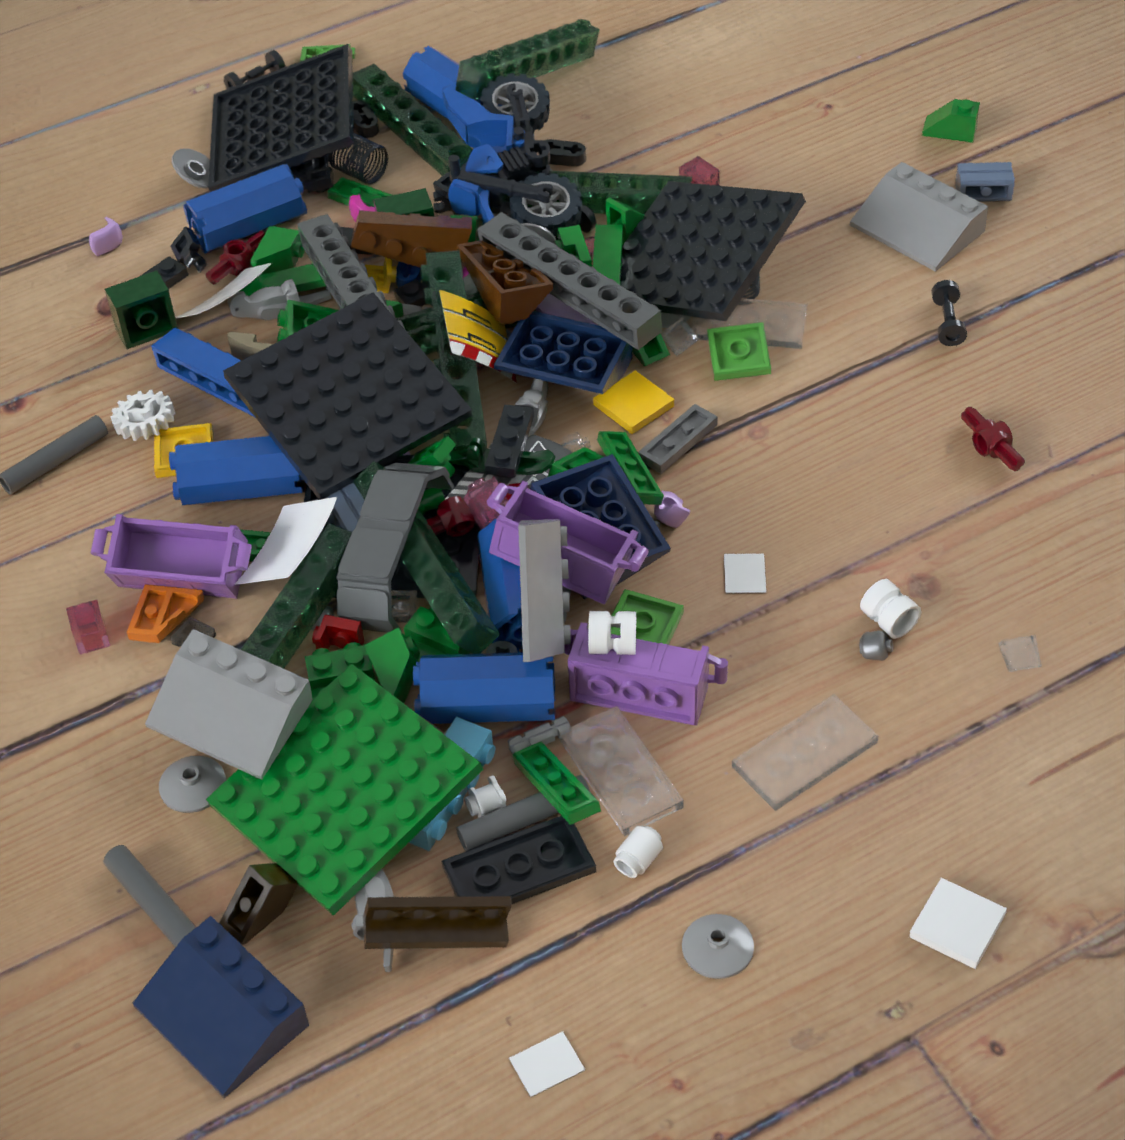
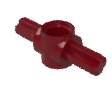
M260 231L246 242L243 240L227 242L223 248L224 253L220 255V262L205 274L209 282L215 285L228 274L238 276L244 269L251 268L250 260L265 233Z
M967 407L961 413V419L973 431V445L981 456L990 455L992 458H999L1009 469L1013 471L1020 470L1025 464V460L1012 447L1013 436L1005 422H995L992 419L986 420L972 407Z
M493 491L468 502L460 496L445 499L436 510L437 516L412 527L416 540L423 542L445 531L451 537H460L469 533L476 523L474 518L494 510L487 504V500Z

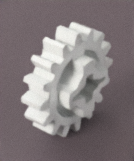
M149 390L147 394H142L141 391H138L136 395H127V401H118L119 408H113V415L110 416L117 435L122 434L123 439L132 436L133 440L137 441L140 436H144L145 440H147L151 435H160V429H168V423L174 422L173 415L175 410L168 395L164 396L162 391L155 395L153 390Z

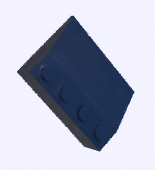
M533 311L527 319L518 321L494 363V369L604 394L624 376L632 360V346L601 326Z
M613 454L531 483L530 490L561 502L570 508L599 519L630 534L632 530L637 531L636 541L640 545L645 546L649 551L637 572L670 552L669 544ZM625 569L616 586L637 572ZM581 594L583 599L589 598Z
M212 916L208 917L182 938L132 1003L147 1021L224 1099L309 1026L304 1004Z

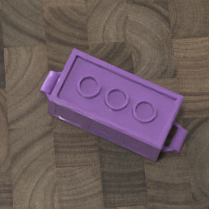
M522 481L519 487L499 483L487 500L488 506L500 514L496 520L489 553L520 566L518 528L520 521L560 519V526H567V546H561V559H568L569 579H562V586L605 605L625 569L637 572L649 553L645 546L640 545L636 541L637 531L632 530L629 534L599 519L527 488V482ZM507 493L512 494L505 507L500 505Z
M116 514L114 525L103 529H95L90 553L107 561L104 573L118 587L143 589L144 585L147 584L202 590L205 596L237 599L240 584L235 585V583L241 577L242 570H248L252 545L248 544L247 538L237 525L221 527L197 523L189 524L127 518L122 514ZM109 532L112 533L107 555L103 553L107 533Z
M582 622L578 630L570 629L571 644L564 645V653L569 655L570 700L697 725L708 690V683L725 684L727 682V660L709 654L708 646H702L701 651L636 639V655L617 654L614 649H610L608 654H589L588 623ZM611 634V638H620V635ZM709 663L715 664L714 675L709 674Z

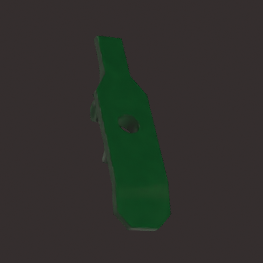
M474 437L471 439L468 449L451 451L449 453L451 459L448 462L450 464L464 465L472 471L485 472V464L490 448L483 446L480 438ZM549 449L536 452L523 451L516 475L544 473L552 467L556 456Z

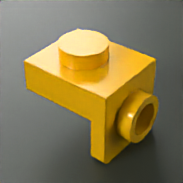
M385 257L383 266L364 264L368 277H373L376 283L377 291L389 293L391 283L396 281V266H392L391 259Z

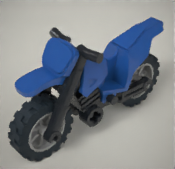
M507 74V77L499 76L496 78V81L493 82L491 80L487 84V88H483L480 98L481 104L475 99L458 98L451 84L442 88V95L448 119L466 145L468 144L474 148L470 153L466 171H462L460 168L459 156L451 155L448 158L450 181L452 182L448 192L451 211L468 216H478L481 214L483 225L494 218L493 213L499 214L502 212L510 218L516 219L520 224L532 223L540 225L549 230L555 237L558 234V228L579 224L582 213L581 192L577 191L576 184L570 183L568 178L564 176L560 178L558 174L554 173L550 175V166L548 164L550 162V146L545 141L533 139L535 130L542 129L544 122L547 123L549 119L550 99L543 83L539 84L538 79L531 77V79L527 78V75L520 74V76H515V74ZM505 194L511 196L510 202L504 201Z

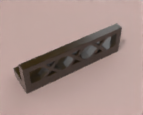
M511 896L368 897L363 913L364 949L507 947L509 942L507 917L512 907Z

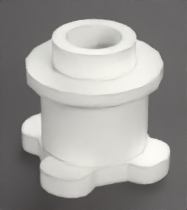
M494 775L488 777V785L478 789L473 787L468 789L469 796L465 797V802L472 816L477 815L479 818L506 806L505 794Z

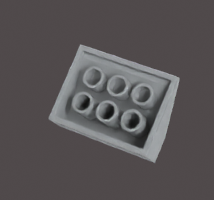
M901 162L884 175L851 219L850 226L936 272L985 232L988 206Z
M560 519L521 520L518 526L523 662H532L564 653V645L571 644L570 625H564L563 612H570L569 592L562 591V579H569L568 559H561V546H567V526H560Z
M193 629L176 653L145 725L180 743L259 779H263L313 700L310 683L306 678Z

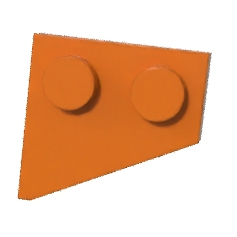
M145 584L127 630L129 640L160 643L204 601L203 591Z

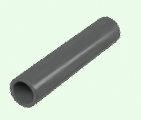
M97 415L86 420L0 474L1 486L8 494L15 493L108 435L105 423Z
M582 775L576 776V778L590 791L584 777ZM538 792L456 827V831L462 847L465 851H468L535 824L559 812L541 792Z
M115 846L105 855L104 865L175 947L182 938L196 928L193 922L126 846Z

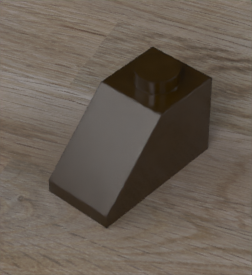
M277 863L249 865L219 924L238 942L246 944L285 911L298 883Z

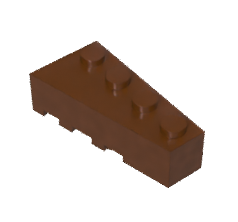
M359 211L352 233L351 247L456 278L462 261L456 250V245L468 243L472 231V217L449 218L446 215L430 217L412 213L410 215H396L393 212Z

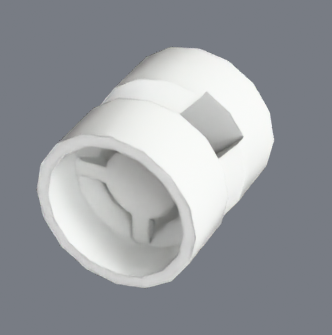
M882 579L872 585L864 594L860 603L861 610L870 619L878 622L879 627L893 639L907 634L916 625L921 615V608L908 596L903 595L900 589L888 579Z
M589 611V654H608L610 649H614L617 654L636 655V612L618 611L615 616H611L608 611ZM611 627L621 628L620 638H611Z

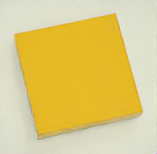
M635 370L616 382L604 394H598L593 397V405L630 434H634L675 406V399Z
M212 423L160 429V435H154V472L156 478L176 476V470H171L169 463V452H175V446L214 442Z

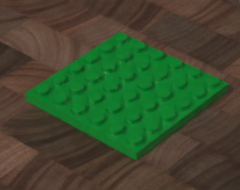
M351 664L312 700L263 779L238 769L206 801L226 821L273 863H277L301 888L334 916L484 769L477 759Z

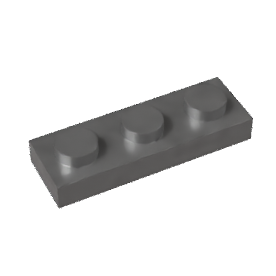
M694 404L638 453L645 465L662 474L717 426L718 417Z

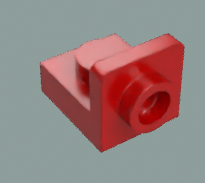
M326 614L320 626L315 627L312 635V643L316 646V650L320 648L329 650L330 645L343 649L345 645L352 642L363 646L365 641L361 621Z

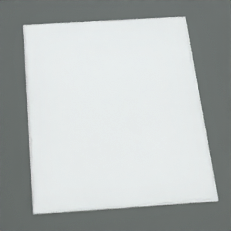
M764 553L724 554L726 593H766Z
M563 1031L509 1058L530 1097L585 1070Z

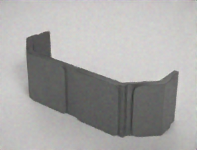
M394 463L386 466V470H378L374 475L361 508V515L357 526L351 534L338 568L339 572L336 577L338 580V617L361 621L362 630L386 633L396 628L401 630L392 617L391 580L425 488L453 490L454 488L446 467Z

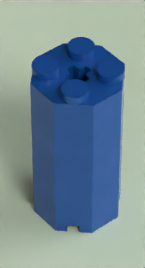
M430 46L423 48L426 50L423 53L416 52L412 54L403 71V78L407 81V85L404 84L405 91L447 119L448 113L442 95V88L446 85H452L458 98L475 99L481 104L482 90L487 88L488 82Z
M287 164L191 199L183 205L188 226L190 229H194L201 244L200 249L204 254L224 247L231 240L245 239L260 231L268 230L269 226L276 227L307 214V207L301 196L304 193L303 185L299 178H293Z
M270 436L175 446V452H169L171 470H176L177 482L172 484L173 496L175 500H181L182 505L304 492V486H298V481L303 480V478Z
M494 519L478 532L477 536L492 644L498 641L510 642L516 646L519 652V649H523L520 566L489 553L497 520Z
M523 652L423 655L420 658V662H416V666H413L414 686L420 685V694L415 699L414 710L430 724L453 723L456 717L471 723L555 720L554 663H548L553 662L554 656L532 662H523Z

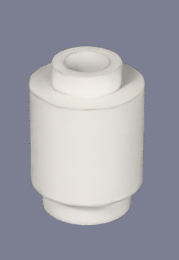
M636 826L616 851V858L613 861L616 868L630 878H636L638 874H643L663 849L660 834L652 827Z

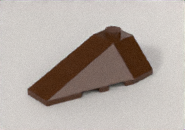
M482 240L456 245V250L488 311L500 324H513L515 321L527 319L553 290V283L536 268L531 269V271L524 268L522 261L518 259L512 261L505 258L503 251Z

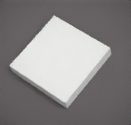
M941 878L910 930L909 937L976 969L1005 917L1007 908Z

